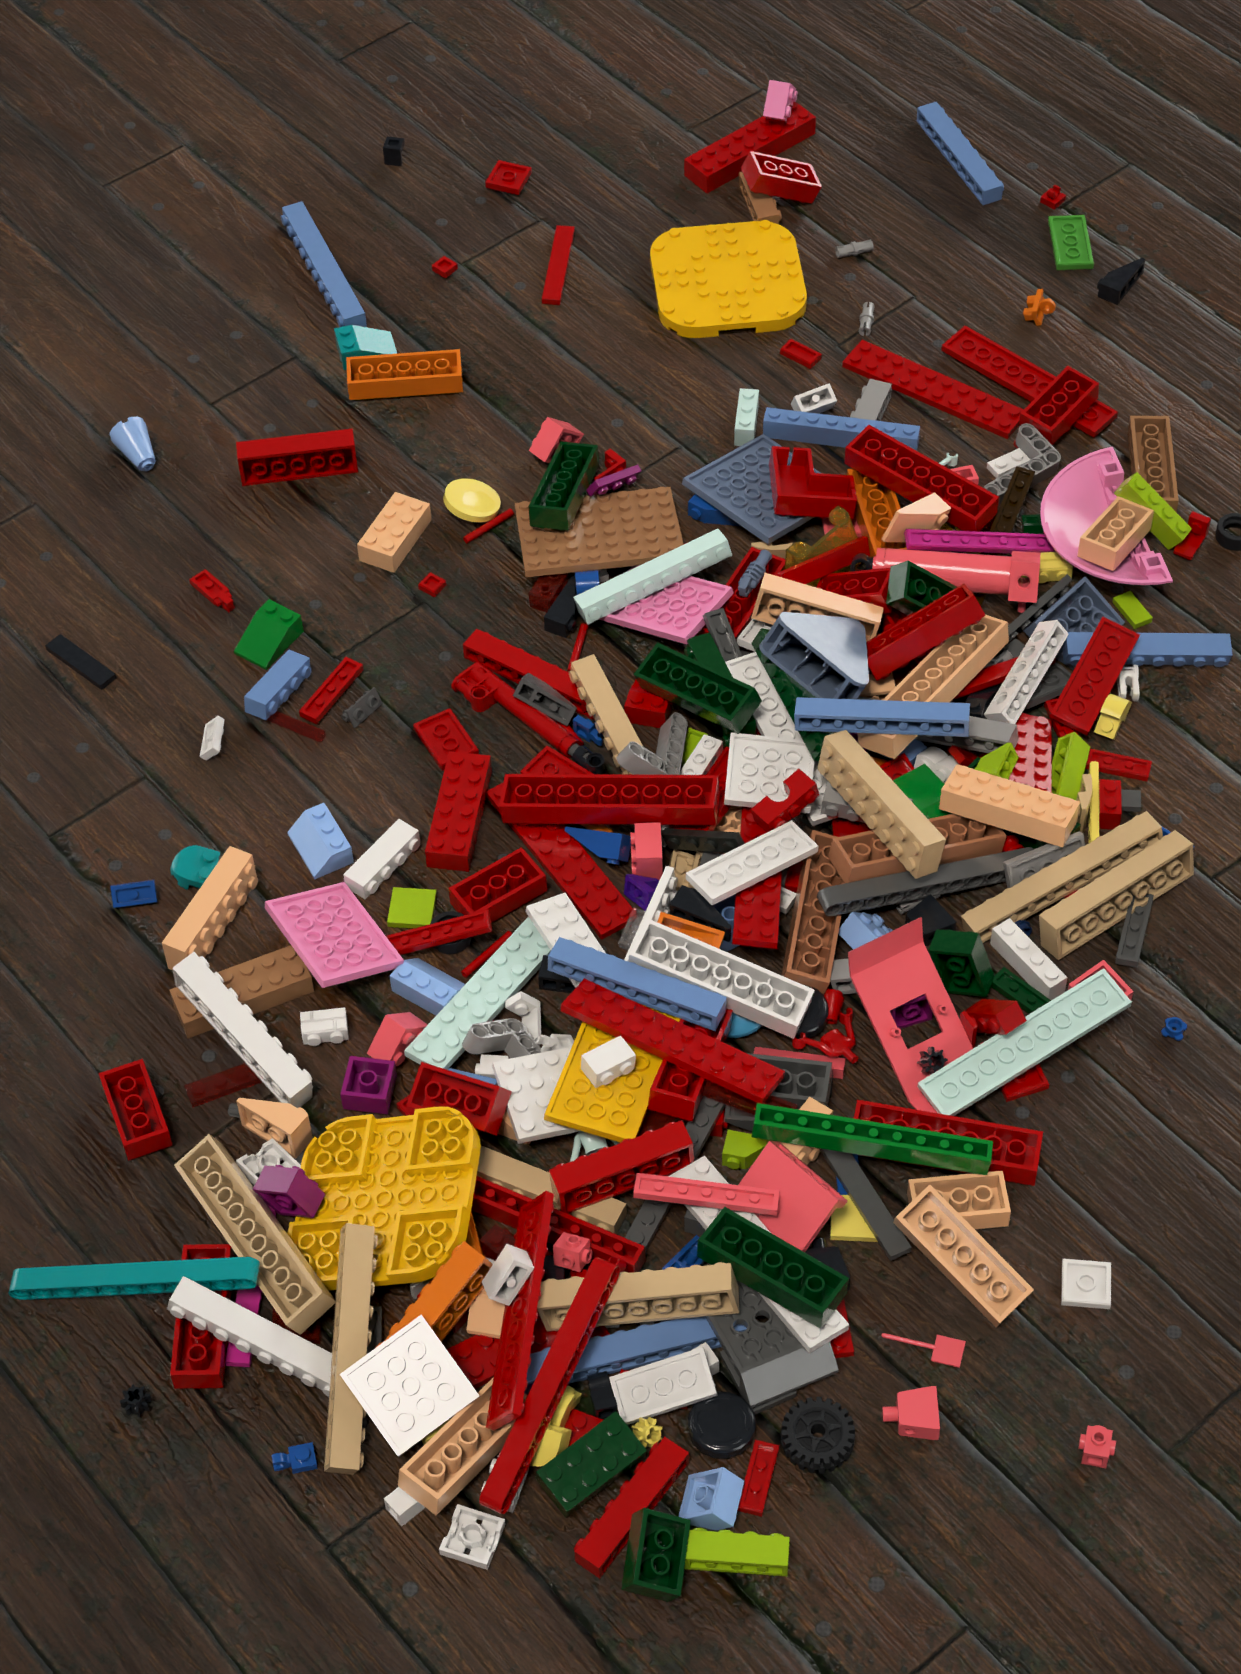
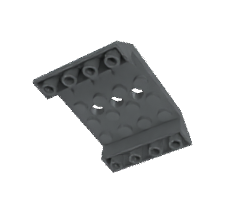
M738 1280L739 1313L705 1316L740 1377L739 1389L751 1408L831 1376L839 1371L830 1341L809 1354L760 1294ZM763 1315L769 1320L761 1323L756 1320V1317ZM741 1324L747 1329L739 1332L734 1329V1326Z

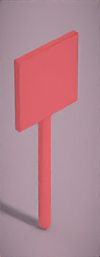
M887 1333L881 1334L886 1339L933 1349L932 1362L960 1368L966 1341L937 1335L935 1345Z

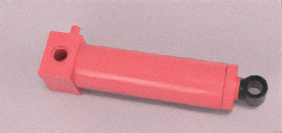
M877 548V553L874 557H869L863 553L855 555L851 562L850 571L890 568L899 563L910 561L957 587L965 584L972 593L1008 595V601H1017V611L1023 613L1026 610V602L1037 603L1041 553L1012 551V556ZM863 562L866 568L858 569L856 563Z

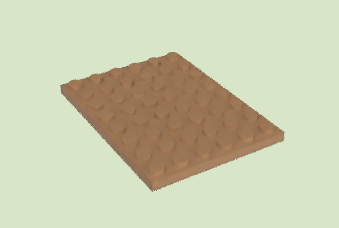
M671 487L619 491L616 493H605L601 496L597 494L591 497L585 495L569 531L531 527L528 508L530 502L522 501L515 503L525 577L642 565L684 545Z

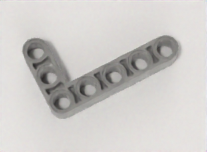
M1028 423L1022 424L1019 427L1015 442L1018 448L1030 460L1018 467L1035 471L1031 488L1057 472L1061 455L1033 425ZM1015 469L984 486V489L999 496L998 506L1001 505Z
M676 712L673 713L660 727L656 754L631 741L617 755V762L621 767L634 775H680L688 726L687 720L683 715Z
M514 1018L473 1024L462 1042L463 1048L471 1054L505 1050L510 1058L541 1053V1047L536 1043L523 1023Z

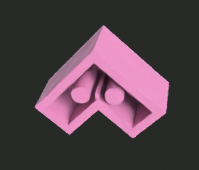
M769 80L763 116L768 119L787 121V117L791 115L790 106H793V102L797 100L798 91H796V88L791 83Z

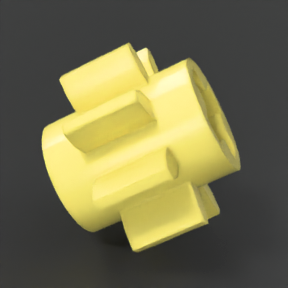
M640 1417L639 1422L632 1425V1432L645 1448L646 1446L652 1448L656 1442L662 1440L661 1430L663 1428L662 1426L655 1425L656 1419L651 1417L648 1419Z

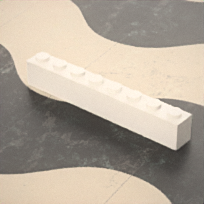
M184 1276L182 1277L168 1302L167 1310L173 1316L179 1319H187L196 1328L212 1332L217 1339L235 1344L238 1350L256 1355L261 1362L265 1364L271 1363L279 1367L282 1373L300 1378L301 1382L305 1385L315 1386L329 1397L332 1353Z

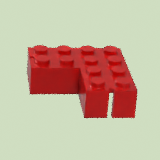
M772 446L769 472L774 514L840 519L854 518L857 496L853 475L814 473L811 448L793 447L791 463L787 465L790 447Z

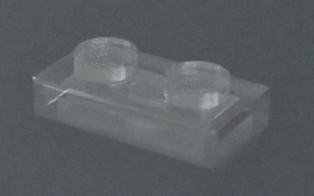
M633 907L618 942L619 948L629 950L646 912L645 910Z

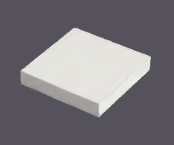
M1062 1259L1061 1305L1110 1309L1111 1263Z

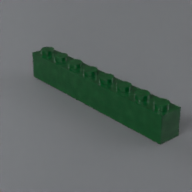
M761 628L751 644L795 724L796 698L816 697L761 652L759 645L770 630ZM798 731L814 761H819L824 737L836 733Z

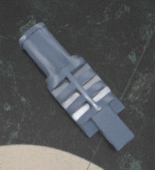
M761 550L757 559L751 562L743 573L738 586L740 596L747 597L761 581L764 573H766L765 567L772 559V554L769 551Z

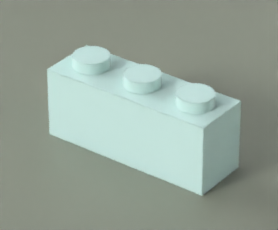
M740 388L734 446H742L755 439L759 408V390Z

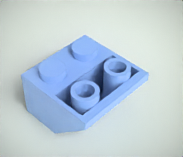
M851 912L839 928L838 934L852 949H856L893 930L887 928L884 925L883 918L877 914Z

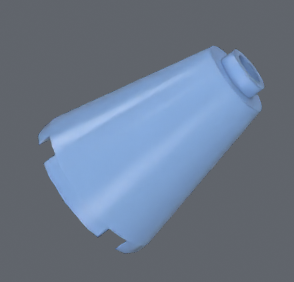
M136 416L127 418L128 421L122 423V421L118 422L110 431L112 443L140 471L151 470L156 460L144 420Z

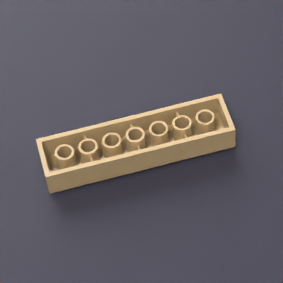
M847 730L825 736L817 768L820 774L829 781L831 786L838 791L843 799L855 810L856 814L864 820L868 827L872 829L881 842L889 848L915 879L937 872L946 838Z
M1174 830L1154 844L1147 846L1138 854L1131 856L1117 867L1112 868L1101 877L1096 878L1085 887L1078 889L1069 897L1062 899L1053 907L1043 911L1039 915L1041 946L1057 960H1060L1126 918L1128 906L1133 900L1131 893L1135 896L1132 913H1134L1136 906L1143 907L1148 903L1149 897H1144L1146 894H1153L1154 900L1194 875L1193 843Z
M718 1262L714 1265H692L686 1268L668 1267L665 1270L655 1271L646 1269L634 1273L620 1272L595 1327L739 1313V1286L731 1263ZM574 1276L562 1280L547 1279L541 1282V1297L538 1301L537 1310L547 1331L560 1329L584 1277Z

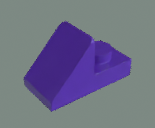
M626 874L624 895L646 911L659 880Z

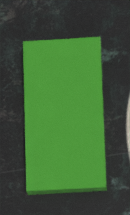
M1085 215L1048 216L1056 270L1093 269L1094 262Z

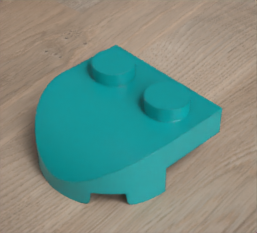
M197 845L188 846L182 849L173 859L170 867L171 875H174L178 885L188 890L189 885L201 888L217 865L220 852Z

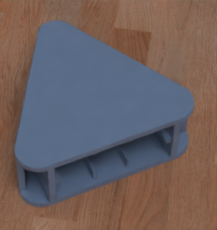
M782 612L759 645L761 652L816 698L857 699L869 683L865 627L854 618Z

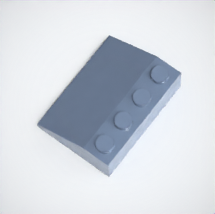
M1083 577L1032 622L1024 632L1030 638L1039 622L1058 620L1067 632H1094L1102 616L1120 625H1123L1125 621L1086 577ZM1061 646L1055 658L1064 664L1063 647ZM1065 664L1066 666H1068V667L1071 668L1072 670H1074L1075 667H1076V666L1071 665V664Z

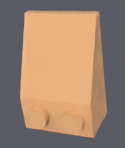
M936 493L926 496L897 510L882 540L884 542H906L904 536L906 529L940 530L941 526L949 518L947 515L951 507Z
M238 1098L236 1101L243 1127L266 1141L273 1138L295 1159L313 1139L309 1115L301 1107L296 1108L289 1103Z

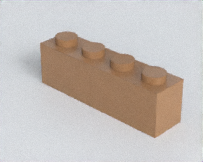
M739 172V188L753 221L768 220L779 224L782 217L780 210H777L775 198L767 194L752 192L743 173Z

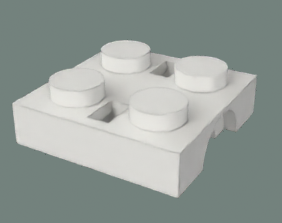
M273 1138L265 1142L256 1155L251 1154L248 1156L246 1154L236 1160L237 1165L253 1185L257 1182V1176L261 1174L265 1165H281L288 1168L297 1166L301 1168V1165Z
M457 1504L448 1535L443 1538L440 1545V1555L488 1570L505 1527V1519ZM477 1519L482 1521L481 1526L476 1523ZM466 1548L471 1549L469 1555L464 1554Z

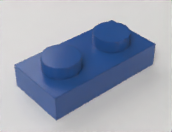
M155 879L110 886L113 908L158 901Z

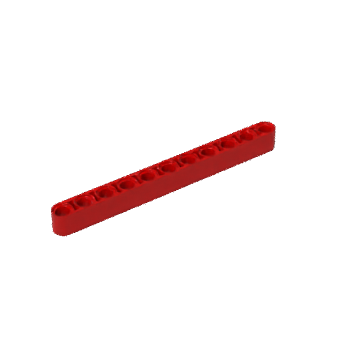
M598 1257L594 1258L524 1402V1410L521 1416L516 1419L479 1498L480 1505L503 1515L510 1508L620 1274L619 1265Z

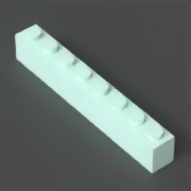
M715 529L573 597L578 612L588 625L732 556L728 540L719 529Z

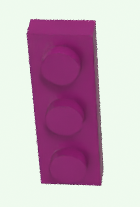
M638 465L613 473L595 480L586 491L590 497L596 494L601 496L609 489L617 490L625 483L627 485L634 483L642 470Z

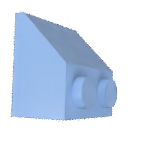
M724 1467L689 1475L678 1517L691 1520L690 1525L715 1531L734 1527L744 1480Z

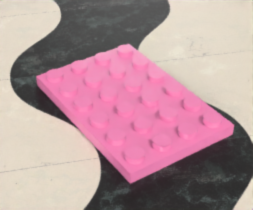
M640 565L632 566L629 570L636 568ZM689 576L599 620L687 644V640L694 637L705 625L703 615L720 609L734 593L730 586Z
M345 882L265 901L266 911L322 988L393 970L404 962L403 958Z

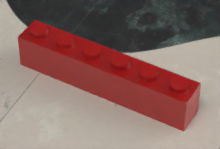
M665 1436L660 1443L656 1442L649 1452L650 1456L645 1462L641 1461L637 1465L630 1481L626 1480L623 1483L615 1500L611 1499L608 1502L603 1516L593 1521L588 1535L585 1539L580 1538L574 1547L575 1562L599 1579L627 1545L632 1514L642 1508L654 1510L689 1465V1452Z

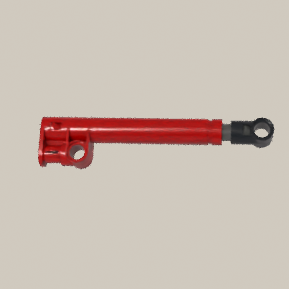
M476 662L453 680L451 684L452 690L461 692L464 698L471 703L474 711L484 712L498 702L567 758L572 757L575 763L593 774H605V759L602 754L593 753L584 745L581 746V742L548 715L514 697L515 689L482 663Z

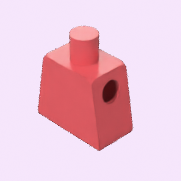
M936 1386L898 1392L896 1406L882 1407L883 1422H897L898 1434L900 1436L939 1440L940 1422Z

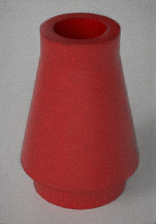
M828 989L824 994L828 1003L827 1024H836L844 997L841 991Z

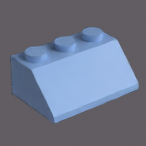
M325 803L305 810L287 832L314 879L354 863L352 848Z
M419 958L404 960L403 964L397 966L390 975L391 989L394 993L435 1016L465 985Z

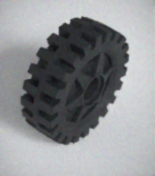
M812 1397L806 1398V1402L798 1401L796 1407L793 1405L790 1407L789 1413L786 1412L781 1427V1445L787 1459L790 1457L791 1463L794 1466L798 1464L799 1469L804 1471L805 1468H808L809 1473H814V1470H818L819 1474L824 1473L825 1469L831 1472L834 1471L835 1466L840 1468L843 1462L849 1459L853 1451L855 1426L853 1425L852 1417L848 1416L846 1408L841 1409L840 1403L832 1404V1399L829 1398L826 1401H822V1397H817L816 1401H813ZM821 1433L823 1436L815 1437L812 1434Z

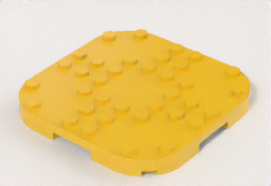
M762 220L671 228L669 231L658 236L651 246L650 264L657 297L659 319L666 329H673L679 336L687 338L719 336V331L743 328H755L756 333L780 331L795 325V321L799 317L802 318L805 314L807 293L796 241L792 233L779 224Z
M450 1107L415 1109L414 1115L376 1119L373 1114L351 1116L327 1125L325 1127L327 1131L322 1133L318 1139L314 1137L311 1140L301 1162V1169L305 1171V1175L318 1183V1187L325 1195L314 1218L296 1216L295 1222L289 1223L287 1234L328 1291L336 1290L341 1228L346 1223L375 1226L374 1234L377 1235L378 1240L376 1249H373V1258H376V1268L371 1277V1282H374L375 1286L416 1283L436 1277L438 1268L448 1262L452 1257L451 1253L454 1248L461 1245L463 1241L466 1242L481 1149L480 1138L474 1126L460 1111Z

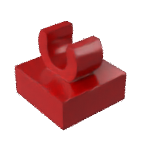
M1054 184L1053 188H1050L1041 196L1040 203L1055 210L1065 201L1066 195L1060 192L1061 187Z

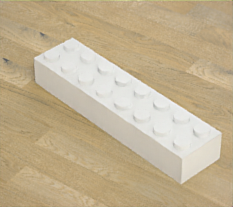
M648 918L628 959V962H633L647 969L655 970L658 973L675 977L708 991L719 993L727 997L726 1008L733 1010V1013L793 1039L808 1010L815 991L812 988Z
M193 952L174 966L172 969L177 988L281 1103H289L298 1108L313 1098L311 1075L305 1069L301 1070L296 1065L298 1062L291 1053L286 1054L284 1052L281 1042L275 1036L272 1038L267 1033L268 1029L261 1020L256 1021L252 1016L253 1012L246 1004L242 1005L237 1000L239 997L232 988L227 989L223 984V978L218 972L213 973L208 968L210 965L203 956L199 957Z

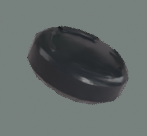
M810 986L807 987L815 991L795 1038L800 1039V1033L802 1032L805 1033L807 1038L815 1037L823 1031L828 1022V1003L818 989ZM775 1031L778 1035L792 1040L791 1037Z
M717 1391L718 1396L694 1403L688 1415V1434L693 1445L702 1454L714 1459H729L740 1455L751 1445L755 1436L756 1417L750 1405L741 1396L731 1392Z

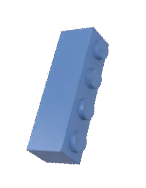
M288 650L244 696L245 712L267 720L283 702L287 701L289 695L298 689L303 680L310 676V658Z

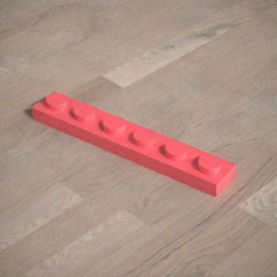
M637 1173L633 1198L718 1209L726 1207L734 1211L777 1216L780 1190Z

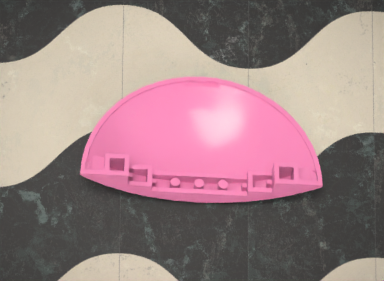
M1113 447L1100 449L1078 458L1063 468L1052 479L1041 502V525L1048 542L1063 559L1083 572L1112 582L1131 585L1173 583L1161 553L1155 554L1154 551H1150L1145 538L1137 544L1114 571L1077 557L1080 537L1117 498L1114 492L1124 481V471Z

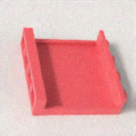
M769 1141L738 1184L740 1186L780 1190L777 1216L754 1214L771 1234L803 1252L808 1249L835 1209L843 1208L848 1201L783 1144L777 1141Z

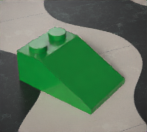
M268 599L255 613L237 644L234 654L267 670L304 632L301 615Z
M926 764L893 780L903 793L912 799L914 805L927 819L953 814L939 809L941 789L944 783Z

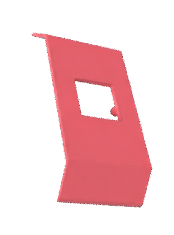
M922 917L849 951V973L908 1102L915 1110L937 1113L917 1087L918 1082L930 1076V1070L922 1073L923 1068L920 1064H917V1061H920L921 1058L919 1052L925 1051L928 1053V1047H934L935 1052L943 1050V1057L948 1059V1061L944 1062V1067L972 1050L973 1047L923 942ZM924 994L942 1032L907 1049L901 1036V1029L897 1028L890 1010Z

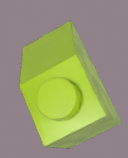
M1006 743L981 757L975 770L1008 779L1019 757L1012 743Z
M728 1130L722 1152V1165L731 1169H747L753 1165L767 1143L772 1140L751 1137L752 1134Z

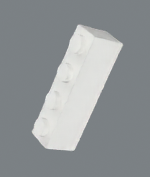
M398 819L343 874L344 882L350 890L363 899L375 893L379 885L384 880L389 879L392 872L398 866H401L412 852L419 848V830Z
M1010 918L992 928L990 944L1030 986L1050 1000L1065 992L1067 976Z

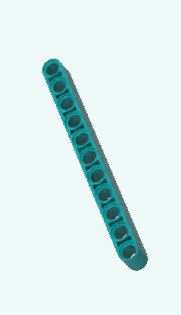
M252 1257L18 1268L13 1271L9 1295L19 1300L174 1293L183 1276L211 1291L252 1289L257 1285L260 1262Z

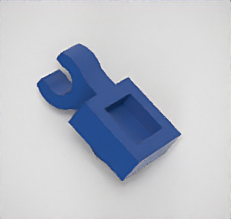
M577 715L573 719V730L586 741L591 742L593 740L595 744L601 746L602 738L600 737H604L603 734L598 733L597 729H595V724L591 720Z
M313 1442L288 1447L289 1454H272L274 1471L292 1467V1473L295 1474L317 1469Z

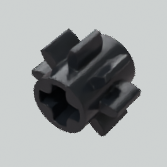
M928 1047V1053L925 1051L919 1052L921 1058L920 1061H917V1064H920L923 1068L922 1073L930 1070L931 1075L943 1068L944 1062L948 1061L942 1055L943 1050L935 1052L934 1047Z
M133 1384L127 1391H122L125 1399L120 1400L122 1408H125L128 1416L132 1413L140 1417V1414L144 1411H149L147 1403L151 1402L152 1398L150 1394H146L145 1386L139 1388Z

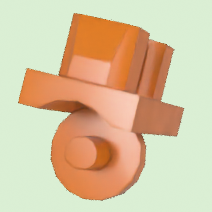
M1037 289L1036 295L1027 297L1028 308H1024L1023 311L1025 321L1034 320L1036 326L1042 325L1044 314L1053 313L1056 308V304L1051 298L1044 299L1043 289Z

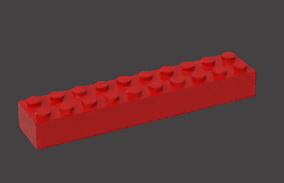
M505 774L499 809L503 823L634 824L661 822V825H716L720 786L718 775Z

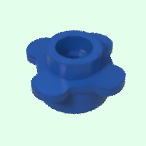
M1177 1017L1167 1018L1165 1020V1028L1161 1030L1162 1035L1165 1037L1169 1036L1177 1041L1182 1040L1183 1031L1187 1029V1024Z

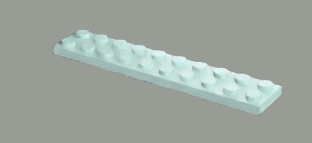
M529 916L404 1050L405 1057L418 1064L424 1062L448 1070L465 1051L462 1042L470 1027L476 1023L492 1021L505 1007V1001L517 994L540 969L543 955H549L551 950Z
M1103 968L1025 1016L1027 1021L1008 1034H996L918 1082L917 1087L937 1113L955 1116L1129 1008L1132 1001Z

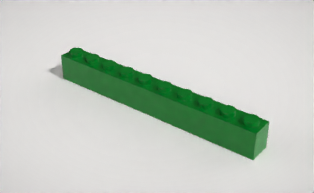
M757 1103L751 1136L753 1138L987 1175L993 1148V1141L761 1103Z

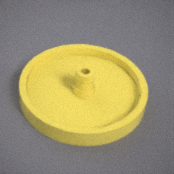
M457 479L450 482L443 496L444 504L452 514L470 522L490 521L497 516L501 505L500 497L493 488L474 479Z

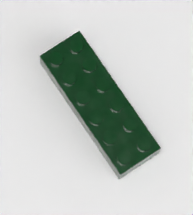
M560 441L528 506L531 527L569 531L585 497L586 490L589 488L599 467L598 445Z
M710 632L687 640L686 648H684L686 656L733 677ZM753 715L740 731L741 734L756 735V721ZM714 723L717 733L722 735L724 747H729L732 731Z
M658 642L633 674L641 688L737 734L740 733L762 702L754 687Z
M726 1207L721 1210L698 1239L697 1257L711 1265L718 1262L731 1263L736 1280L820 1329L847 1295L848 1277Z

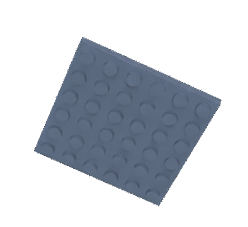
M762 434L684 477L682 485L762 541L770 544L814 517L774 514L769 460L772 446H782ZM789 452L787 465H790L791 463V452ZM814 468V473H820Z

